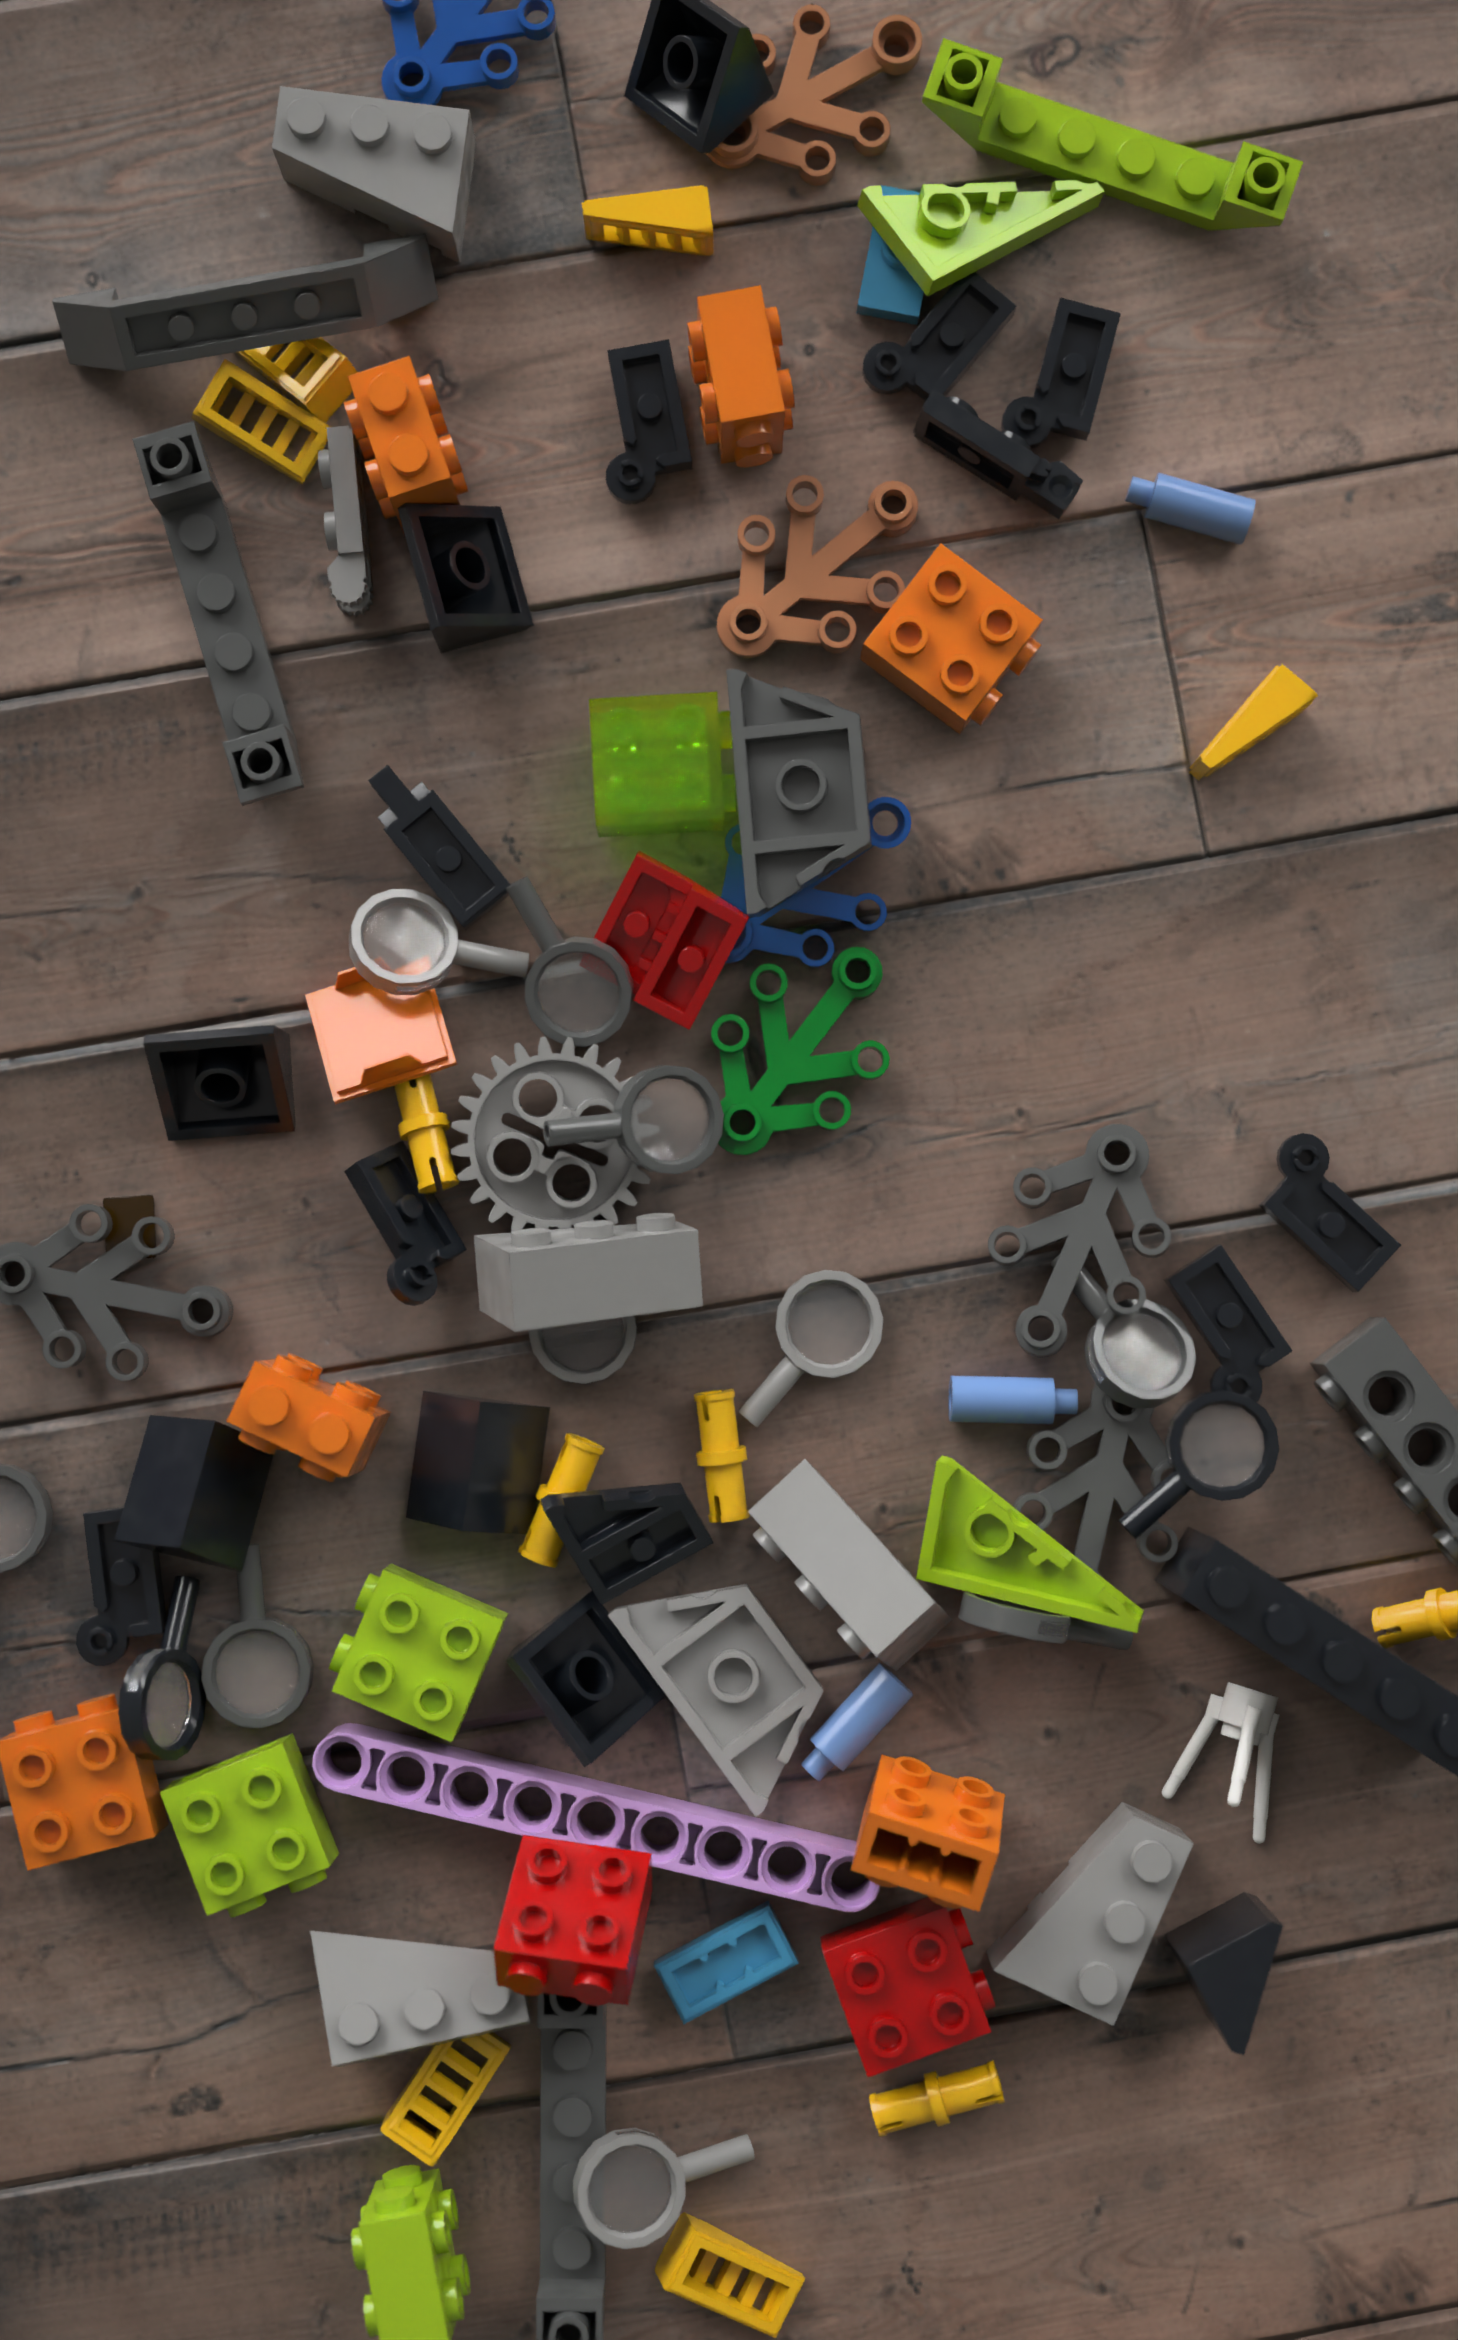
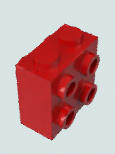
M522 1835L493 1948L497 1986L507 1987L525 1996L547 1993L574 1997L578 2001L592 2006H602L608 2003L628 2006L653 1891L652 1853Z
M926 1897L820 1936L822 1952L867 2078L991 2033L984 2011L995 2008L996 2005L983 1969L970 1973L962 1949L974 1944L961 1908L948 1911L946 1907Z

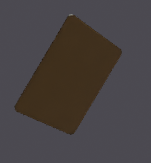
M152 1195L109 1197L103 1199V1208L110 1213L113 1222L112 1230L105 1239L106 1252L132 1236L133 1228L139 1220L150 1216L155 1217L154 1197ZM155 1224L149 1225L143 1233V1240L150 1248H156ZM149 1255L146 1258H155L157 1255Z

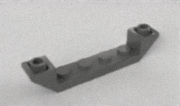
M424 233L364 244L363 257L124 299L118 298L115 287L53 298L52 303L69 364L130 371L376 328L437 301L439 297L427 236Z
M191 421L134 438L132 440L150 500L161 514L224 725L228 741L222 743L240 804L244 806L304 788L296 737L228 509L195 422Z
M542 1993L537 1995V2029H541L540 2281L536 2297V2340H604L606 2244L592 2234L583 2223L574 2204L573 2178L582 2155L595 2140L606 2135L607 2005L592 2006L584 2004L574 1997ZM606 2156L594 2169L589 2184L590 2205L595 2216L605 2225Z

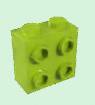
M391 1563L383 1569L380 1577L370 1573L362 1587L354 1609L364 1613L355 1637L344 1633L336 1648L329 1670L338 1673V1676L331 1691L449 1742H453L459 1732L509 1613Z
M293 1733L174 1780L160 1792L207 1916L226 1908L230 1917L247 1913L267 1902L264 1893L288 1884L291 1893L316 1885L328 1877L325 1869L330 1867L339 1855L338 1848Z
M405 2165L384 2173L382 2180L375 2182L367 2205L361 2207L359 2227L352 2229L351 2241L355 2266L358 2271L367 2269L371 2294L364 2296V2318L370 2338L379 2336V2340H452L456 2322L464 2319L463 2296L470 2295L471 2292L469 2267L464 2253L455 2255L451 2231L457 2230L459 2227L457 2202L452 2188L443 2190L439 2168L422 2172L419 2165Z

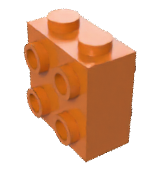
M761 285L697 297V321L687 322L690 343L688 355L694 385L706 383L699 385L702 405L699 407L705 443L706 445L717 443L721 464L736 462L738 467H754L765 464L773 458V454L782 453L783 434L785 430L793 429L791 408H795L789 369L777 370L781 369L779 346L783 345L777 307L765 308Z
M406 356L348 376L355 399L343 403L355 438L358 440L365 461H367L364 462L385 520L397 516L404 533L397 509L403 504L460 505L457 495L469 491L450 434L439 437L449 432L430 374L417 378L410 356Z
M940 543L865 640L860 660L958 734H961L971 719L980 726L985 722L1003 697V694L995 689L1009 670L1019 676L1039 651L1042 645L1033 638L1036 636L1043 619Z
M288 1353L287 1357L278 1354L276 1359L255 1361L226 1421L242 1429L238 1439L269 1454H275L277 1449L281 1451L288 1450L301 1456L298 1464L300 1469L329 1482H334L336 1477L347 1478L363 1471L391 1414L390 1411L377 1406L381 1395L349 1380H346L345 1384L337 1382L335 1386L319 1379L323 1371L322 1367L291 1353Z
M108 1694L78 1703L76 1706L79 1715L55 1721L52 1710L13 1721L15 1731L0 1739V1763L27 1871L153 1838L168 1825L153 1760L140 1759L129 1750L121 1733L118 1715L119 1704H117L115 1694Z
M881 1754L863 1811L851 1870L864 1874L869 1881L879 1886L888 1888L901 1886L928 1895L932 1901L947 1908L965 1907L979 1912L999 1854L1005 1794L995 1791L991 1785L978 1778L963 1776L957 1779L932 1771L926 1763L916 1758L901 1756L895 1759Z

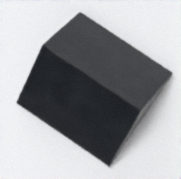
M651 0L624 97L700 153H711L774 94L749 27L710 0Z
M405 503L397 508L430 628L440 653L525 631L534 626L501 507Z
M275 1025L144 1035L143 1045L168 1141L295 1131L296 1121L290 1035Z
M423 1391L406 1518L463 1532L527 1534L537 1509L538 1499L535 1496L540 1486L550 1407Z
M150 1415L114 1541L242 1572L274 1454L263 1452L238 1439L241 1431L215 1420Z
M593 1591L584 1595L516 1646L506 1660L584 1767L594 1762L666 1696L608 1617L609 1612L599 1603Z
M1245 1892L1164 1934L1207 2017L1231 2052L1245 2055L1283 1928L1281 1922L1257 1896Z

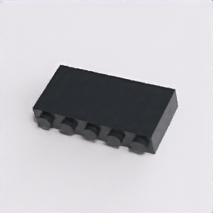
M1191 1527L1186 1529L1178 1542L1175 1555L1165 1562L1155 1578L1156 1582L1458 1777L1457 1695L1220 1541Z

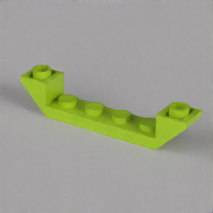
M943 38L922 97V103L976 151L1060 180H1078L1089 184L1098 182L1105 191L1104 195L1209 231L1281 226L1303 161L1243 141L1234 163L1000 83L998 80L1003 58Z

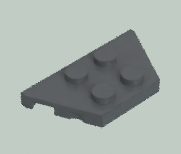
M728 669L726 673L746 909L749 918H754L767 913L872 847L862 725L858 713L831 703L827 705L811 700L806 694L784 686L781 689L749 677L744 671Z

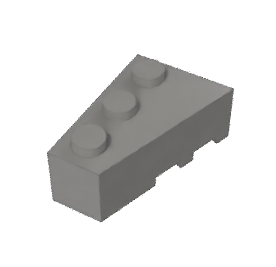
M280 86L272 150L285 181L350 212L355 213L357 210L387 224L391 231L403 237L426 233L429 245L440 249L442 255L460 263L476 149V139L468 109Z
M672 1213L639 1215L636 1217V1224L613 1225L612 1221L595 1220L576 1223L574 1228L569 1229L528 1228L511 1233L474 1235L479 1310L514 1332L703 1307L698 1229L675 1221V1214Z
M806 1459L748 1510L749 1514L761 1526L752 1534L754 1538L777 1563L787 1556L802 1572V1575L794 1583L819 1611L828 1604L832 1606L845 1621L837 1632L861 1659L864 1660L872 1652L878 1659L897 1671L952 1620Z
M1121 1802L1068 1860L1069 1865L1043 1894L1039 1892L1028 1904V1910L1003 1938L998 1937L988 1948L986 1954L993 1971L1114 2026L1194 1843L1181 1828Z
M310 1930L332 2066L343 2067L532 2023L527 1996L518 1994L507 1987L497 1986L493 1951Z

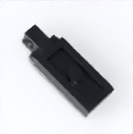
M934 389L922 406L913 431L916 438L1015 501L1021 495L1057 519H1060L1068 509L1083 480L1063 462L1055 461L1049 463L1046 458L1040 459L1041 457L1031 451L1030 446L1023 438L1011 431H999L978 418L975 409L960 398L954 396L946 397Z
M386 765L368 780L373 789L389 807L377 817L385 827L383 830L465 930L509 896L506 887L511 884L433 789L429 791L420 782L409 791L389 765Z

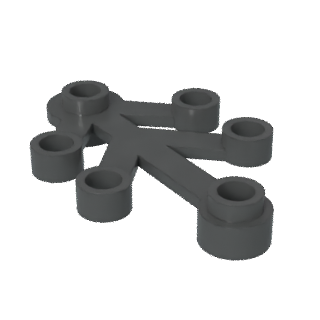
M1124 1124L1104 1126L1097 1130L1089 1139L1085 1155L1044 1171L1031 1167L1019 1172L1013 1183L1014 1194L1022 1206L1031 1209L1044 1206L1051 1198L1052 1193L1090 1180L1092 1182L1082 1204L1021 1228L1009 1225L998 1227L991 1233L988 1239V1249L992 1259L1002 1266H1014L1020 1263L1027 1253L1067 1238L1039 1304L1025 1309L1016 1322L1015 1331L1018 1343L1031 1356L1046 1358L1055 1355L1063 1348L1067 1339V1325L1062 1315L1091 1248L1108 1286L1107 1303L1110 1309L1117 1315L1129 1317L1137 1314L1143 1308L1146 1300L1145 1288L1137 1278L1131 1276L1106 1215L1116 1190L1134 1225L1132 1244L1137 1253L1146 1258H1157L1163 1255L1170 1246V1228L1163 1220L1156 1217L1141 1181V1176L1146 1171L1149 1162L1148 1145L1144 1137L1130 1126ZM1119 1144L1127 1148L1130 1156L1124 1164L1112 1165L1106 1160L1104 1154L1111 1145ZM1028 1178H1038L1045 1184L1044 1193L1036 1199L1025 1197L1020 1191L1022 1183ZM1146 1227H1156L1163 1233L1164 1241L1157 1248H1146L1139 1240L1140 1232ZM1010 1235L1018 1239L1020 1248L1015 1255L1003 1257L996 1252V1242L1002 1236ZM1122 1285H1130L1137 1290L1139 1300L1132 1307H1121L1114 1300L1115 1290ZM1045 1318L1053 1324L1054 1331L1049 1339L1037 1341L1030 1336L1029 1326L1035 1319Z
M84 1204L77 1207L70 1216L69 1224L36 1246L23 1242H10L1 1245L0 1302L6 1305L22 1306L44 1340L42 1351L45 1360L55 1368H71L78 1365L85 1357L86 1343L79 1333L67 1330L46 1293L72 1299L107 1353L105 1360L107 1371L113 1378L120 1381L140 1378L148 1368L149 1358L146 1350L141 1345L131 1341L109 1306L179 1319L186 1331L201 1337L220 1334L229 1326L233 1317L232 1301L227 1293L218 1287L196 1286L182 1294L113 1280L149 1255L164 1254L172 1247L175 1240V1232L172 1225L163 1218L150 1216L139 1220L133 1228L132 1236L78 1272L51 1267L83 1243H98L109 1236L113 1226L112 1217L101 1206ZM94 1211L101 1219V1227L96 1234L88 1236L81 1228V1221L86 1213ZM152 1224L159 1225L164 1233L162 1243L156 1248L148 1247L143 1240L145 1229ZM13 1262H19L25 1270L24 1280L17 1286L11 1285L5 1276L7 1267ZM203 1298L212 1304L214 1310L212 1318L204 1324L196 1321L192 1313L194 1304ZM62 1337L69 1338L74 1344V1354L68 1361L60 1360L55 1353V1344ZM125 1349L133 1351L137 1357V1367L130 1374L122 1372L117 1365L118 1355Z
M1128 1370L1113 1371L1129 1385L1142 1390H1152L1147 1380L1135 1372ZM1095 1383L1091 1392L1090 1407L1051 1431L1041 1430L1034 1433L1027 1442L1026 1452L1029 1460L1037 1467L1046 1470L1055 1469L1066 1459L1067 1449L1102 1430L1096 1456L1041 1491L1020 1495L1014 1501L1013 1507L1021 1513V1508L1026 1502L1031 1500L1039 1501L1043 1506L1044 1513L1041 1520L1035 1524L1044 1530L1050 1524L1054 1513L1087 1493L1073 1555L1099 1574L1097 1571L1114 1499L1125 1515L1144 1498L1122 1463L1128 1436L1152 1470L1150 1480L1153 1489L1161 1483L1162 1473L1166 1469L1171 1468L1168 1463L1166 1446L1149 1421L1154 1408H1133L1127 1414H1119L1113 1408V1399ZM1050 1437L1057 1443L1058 1453L1053 1460L1042 1462L1036 1456L1035 1447L1041 1439ZM1157 1520L1136 1539V1545L1142 1556L1150 1561L1161 1563L1170 1560L1175 1555L1178 1548V1538L1169 1526ZM1161 1530L1168 1538V1545L1163 1552L1152 1554L1146 1546L1147 1537L1153 1531Z

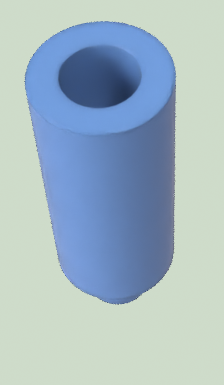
M1159 472L1154 482L1132 476L1125 498L1127 502L1145 506V518L1242 545L1248 532L1256 500Z
M950 1376L948 1393L950 1422L1053 1424L1055 1414H1077L1078 1411L1077 1389L1055 1388L1053 1378Z
M879 1663L810 1737L811 1742L816 1748L804 1759L801 1765L819 1782L834 1765L844 1771L914 1694L889 1669Z

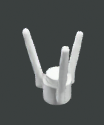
M1230 1682L1227 1683L1224 1697L1211 1694L1202 1721L1162 1789L1163 1797L1171 1799L1175 1795L1219 1720L1223 1721L1220 1734L1239 1740L1228 1794V1804L1232 1807L1239 1806L1253 1746H1258L1253 1811V1840L1258 1844L1263 1843L1266 1838L1273 1739L1279 1719V1714L1274 1713L1278 1697Z

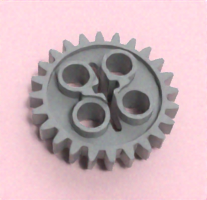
M546 1036L540 1037L538 1055L530 1057L526 1049L518 1042L514 1044L516 1063L509 1066L497 1055L491 1057L493 1068L497 1073V1076L492 1080L484 1075L474 1073L471 1078L482 1093L479 1098L463 1095L459 1097L458 1102L470 1110L472 1115L470 1119H460L452 1122L451 1128L468 1134V1142L453 1147L451 1155L470 1157L471 1165L464 1168L457 1175L459 1181L478 1180L480 1186L470 1198L472 1204L481 1202L489 1197L495 1202L488 1218L491 1223L500 1219L507 1212L514 1216L511 1232L523 1229L527 1222L535 1224V1228L549 1229L550 1226L558 1227V1229H569L576 1223L594 1221L593 1217L599 1214L607 1221H612L615 1225L619 1222L613 1207L617 1200L635 1207L638 1202L627 1187L631 1181L649 1184L651 1178L639 1169L638 1165L631 1162L619 1147L617 1139L577 1143L607 1156L608 1162L604 1166H599L565 1149H558L554 1157L547 1156L543 1153L545 1143L543 1140L509 1127L502 1122V1116L505 1113H510L543 1129L546 1120L579 1117L583 1110L593 1105L605 1106L614 1113V1105L623 1086L633 1078L630 1077L621 1082L615 1078L622 1060L616 1057L603 1068L597 1065L599 1046L593 1044L586 1051L583 1058L575 1056V1046L572 1037H567L561 1053H552L550 1044ZM530 1080H546L556 1090L557 1102L549 1113L540 1116L532 1115L525 1111L521 1105L520 1091L524 1084ZM639 1099L635 1101L631 1113V1128L634 1138L645 1153L657 1158L658 1152L650 1147L641 1145V1138L656 1133L658 1126L652 1123L639 1122L638 1118L639 1114L652 1106V1102L650 1099ZM505 1139H519L526 1143L531 1151V1163L520 1173H507L500 1169L495 1162V1148ZM567 1164H576L587 1171L590 1176V1184L585 1194L578 1198L569 1199L557 1193L553 1186V1176L560 1167Z

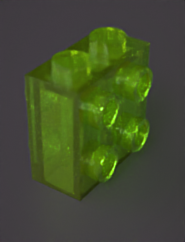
M717 692L589 699L595 821L598 837L724 831V812H736L735 774H722L721 750L733 749L730 710L718 711Z

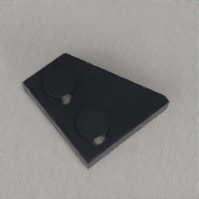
M681 1483L550 1494L540 1499L545 1514L601 1605L714 1543Z

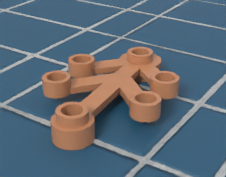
M809 4L801 7L793 19L794 41L777 97L762 104L733 131L743 136L744 141L740 145L730 146L722 141L711 153H706L707 156L717 165L730 169L747 166L754 159L760 158L798 169L801 178L810 185L820 186L826 184L835 173L836 153L833 147L821 140H813L803 144L770 133L788 122L850 139L853 141L855 149L864 156L874 157L880 155L886 150L890 139L891 127L886 116L877 111L858 113L826 104L825 102L883 71L891 75H901L913 69L919 60L922 46V33L919 26L911 18L904 15L885 17L876 25L873 31L872 46L809 79L817 50L822 48L829 39L830 17L821 6ZM807 21H815L821 25L822 30L817 34L811 35L805 33L801 29V25ZM752 34L757 50H761L768 55L763 65L769 76L773 72L776 63L775 45L766 35ZM890 45H899L905 49L906 55L903 57H892L885 53V49ZM866 127H876L881 131L882 137L875 141H868L863 138L860 132ZM812 156H821L827 160L828 166L822 170H813L809 168L806 161Z
M801 475L795 477L786 489V506L791 515L785 579L765 595V556L772 551L775 544L774 525L768 518L762 515L748 516L739 525L737 541L742 551L739 595L728 600L719 612L717 633L722 645L732 654L743 658H754L763 655L769 651L775 642L822 646L828 652L836 654L850 649L855 641L857 628L854 619L848 613L832 611L827 613L821 621L783 616V614L800 600L870 606L874 611L886 614L905 590L904 582L899 575L891 571H880L873 575L871 579L831 575L879 535L898 537L912 528L918 511V500L914 491L908 485L899 481L881 483L872 491L868 500L867 511L812 556L815 515L822 508L824 490L821 483L812 476ZM801 488H807L814 492L816 500L809 506H801L795 502L793 494ZM896 496L903 501L905 508L898 514H890L883 509L881 502L886 497ZM752 528H761L767 533L768 540L762 545L754 546L749 544L744 536ZM881 583L891 584L897 591V596L889 602L880 601L874 594V588ZM743 615H753L760 621L761 625L756 632L746 634L738 629L736 625L738 619ZM832 623H841L847 627L849 636L843 641L835 642L827 637L825 629Z

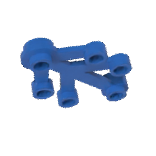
M382 0L385 10L391 17L396 55L387 62L382 72V88L386 99L437 105L443 92L486 85L495 89L511 87L518 79L519 66L515 51L507 44L493 43L483 50L480 60L446 63V61L458 46L524 36L536 41L548 38L556 27L553 3L551 0H521L518 9L483 14L492 0H433L437 28L420 49L413 14L419 5V0ZM535 10L542 11L547 15L546 20L540 24H532L526 20V17ZM498 59H504L511 64L509 69L503 73H494L489 69V66ZM418 73L423 76L422 81L416 86H406L402 83V79L409 74Z
M880 797L874 799L868 804L872 847L875 846L880 849L893 848L901 844L910 832V813L907 807L895 798ZM888 811L896 817L897 827L891 835L882 836L875 832L872 822L878 812ZM737 824L728 831L725 838V847L729 857L721 898L747 915L742 855L736 853L732 847V839L740 831V826ZM872 847L762 916L749 918L725 963L742 960L753 949L799 957L804 964L811 967H819L829 962L834 953V942L831 936L824 930L809 929L803 934L760 925L781 909L850 921L855 927L863 931H873L879 928L886 919L887 908L884 901L878 895L863 893L854 897L812 889ZM863 900H873L880 908L879 918L872 924H863L856 918V907ZM813 935L823 937L828 945L826 955L819 960L809 959L803 952L804 941Z

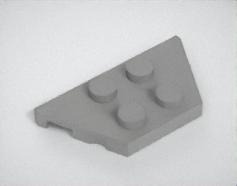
M747 1584L615 1607L608 1613V1617L751 1812L757 1817L764 1811L769 1801V1796L785 1764L787 1765L807 1720L810 1719L824 1691L822 1685Z

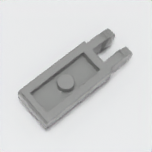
M349 426L328 427V449L318 451V463L323 489L332 488L334 512H324L327 547L329 551L338 550V556L327 568L328 581L331 584L329 589L332 592L331 596L335 598L338 607L341 608L343 613L347 612L349 616L355 615L358 617L359 614L364 615L365 611H370L369 607L373 605L372 598H374L371 593L373 591L361 448L352 428L350 429Z

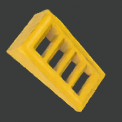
M707 186L675 188L590 199L582 202L587 240L695 255H714V234Z
M322 337L291 342L274 363L271 362L272 358L284 344L236 352L299 407L324 423L330 419L353 392L348 376L358 373L348 358ZM312 352L314 356L294 379L290 377Z
M227 359L223 360L193 411L191 418L216 435L300 484L304 483L317 461L318 451L323 450L327 444V428L330 427ZM234 387L244 394L228 420L218 414ZM256 400L265 405L266 408L252 432L248 433L240 428V425ZM278 413L289 420L271 448L261 440ZM301 426L311 432L293 462L283 454Z
M1283 664L1280 667L1276 665L1189 767L1191 769L1189 773L1198 781L1205 776H1210L1300 715L1318 697V694Z
M493 2032L461 2039V2041L486 2057L481 2067L453 2049L451 2045L454 2041L432 2046L386 2113L380 2128L381 2132L425 2164L433 2167L511 2049V2044ZM441 2061L470 2081L466 2089L436 2069ZM425 2085L454 2104L450 2112H447L420 2093ZM409 2109L438 2128L436 2133H433L407 2114Z
M685 2212L680 2215L655 2265V2273L665 2291L773 2338L777 2337L805 2281V2277L801 2272ZM720 2256L725 2261L712 2285L707 2282V2279ZM743 2267L750 2271L737 2297H734L730 2293ZM767 2277L774 2280V2283L759 2310L752 2305Z

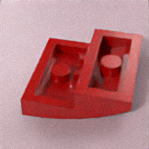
M638 851L594 938L613 947L628 964L634 982L633 994L635 997L633 1001L690 1030L745 927L749 916L690 878L649 855ZM591 954L584 955L579 966L618 986L615 974L604 961Z

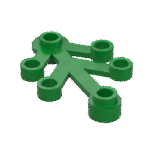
M852 947L841 952L835 959L832 967L831 979L833 984L790 1040L783 1000L788 986L786 973L775 964H763L753 971L749 986L751 994L758 1001L767 1071L754 1088L750 1090L743 1048L746 1047L749 1040V1027L745 1020L738 1015L726 1014L719 1017L712 1026L711 1038L714 1046L720 1051L726 1097L720 1101L724 1113L722 1136L718 1142L721 1148L735 1155H750L761 1150L768 1143L773 1132L815 1126L828 1131H834L842 1128L847 1123L851 1115L850 1102L843 1094L836 1091L822 1093L814 1103L783 1106L772 1105L787 1085L858 1076L864 1080H875L885 1073L890 1062L889 1053L884 1045L873 1040L864 1041L851 1051L810 1056L851 1001L868 998L879 987L883 976V969L876 954L863 947ZM853 961L865 963L869 968V978L862 983L850 981L846 976V966ZM772 973L780 979L781 988L777 993L765 995L758 990L756 981L762 974ZM734 1023L741 1028L743 1037L738 1044L728 1046L719 1040L718 1031L724 1024ZM873 1049L880 1054L882 1065L877 1071L867 1072L859 1066L858 1055L863 1050ZM829 1099L838 1101L844 1110L842 1119L835 1123L826 1122L819 1113L820 1105ZM739 1111L750 1113L755 1120L754 1129L746 1135H739L730 1127L731 1117Z

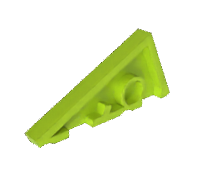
M1078 180L1054 181L1050 191L1017 192L1016 182L966 183L960 187H949L944 184H923L919 195L883 196L880 185L868 186L862 189L857 207L928 297L1094 210L1099 206L1105 191L1098 182L1089 184Z
M941 1456L936 1461L916 1575L917 1580L1138 1633L1142 1623L1143 1609L953 1458Z

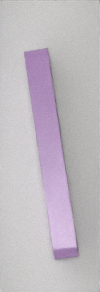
M345 1723L335 1727L317 1745L313 1754L312 1768L316 1778L324 1787L335 1792L518 1835L652 1853L653 1867L844 1912H857L867 1908L875 1900L880 1889L879 1885L869 1881L866 1877L864 1882L854 1889H842L831 1880L834 1870L840 1864L853 1861L857 1842L850 1839L357 1723ZM337 1742H348L354 1745L359 1750L362 1758L360 1769L353 1772H345L338 1769L331 1759L332 1745ZM400 1757H412L418 1760L425 1771V1781L415 1787L401 1784L393 1773L394 1760ZM464 1772H475L481 1775L487 1782L488 1795L479 1801H468L462 1798L455 1787V1778ZM527 1787H539L550 1796L552 1808L546 1814L531 1816L520 1808L517 1794ZM591 1802H602L613 1810L615 1822L605 1830H592L582 1822L580 1809ZM666 1817L673 1821L679 1833L671 1843L655 1845L644 1836L642 1831L643 1825L651 1818ZM717 1832H729L740 1840L742 1846L733 1858L718 1860L707 1852L705 1847L707 1839ZM781 1847H793L803 1854L804 1862L795 1873L781 1875L775 1872L768 1864L771 1854Z

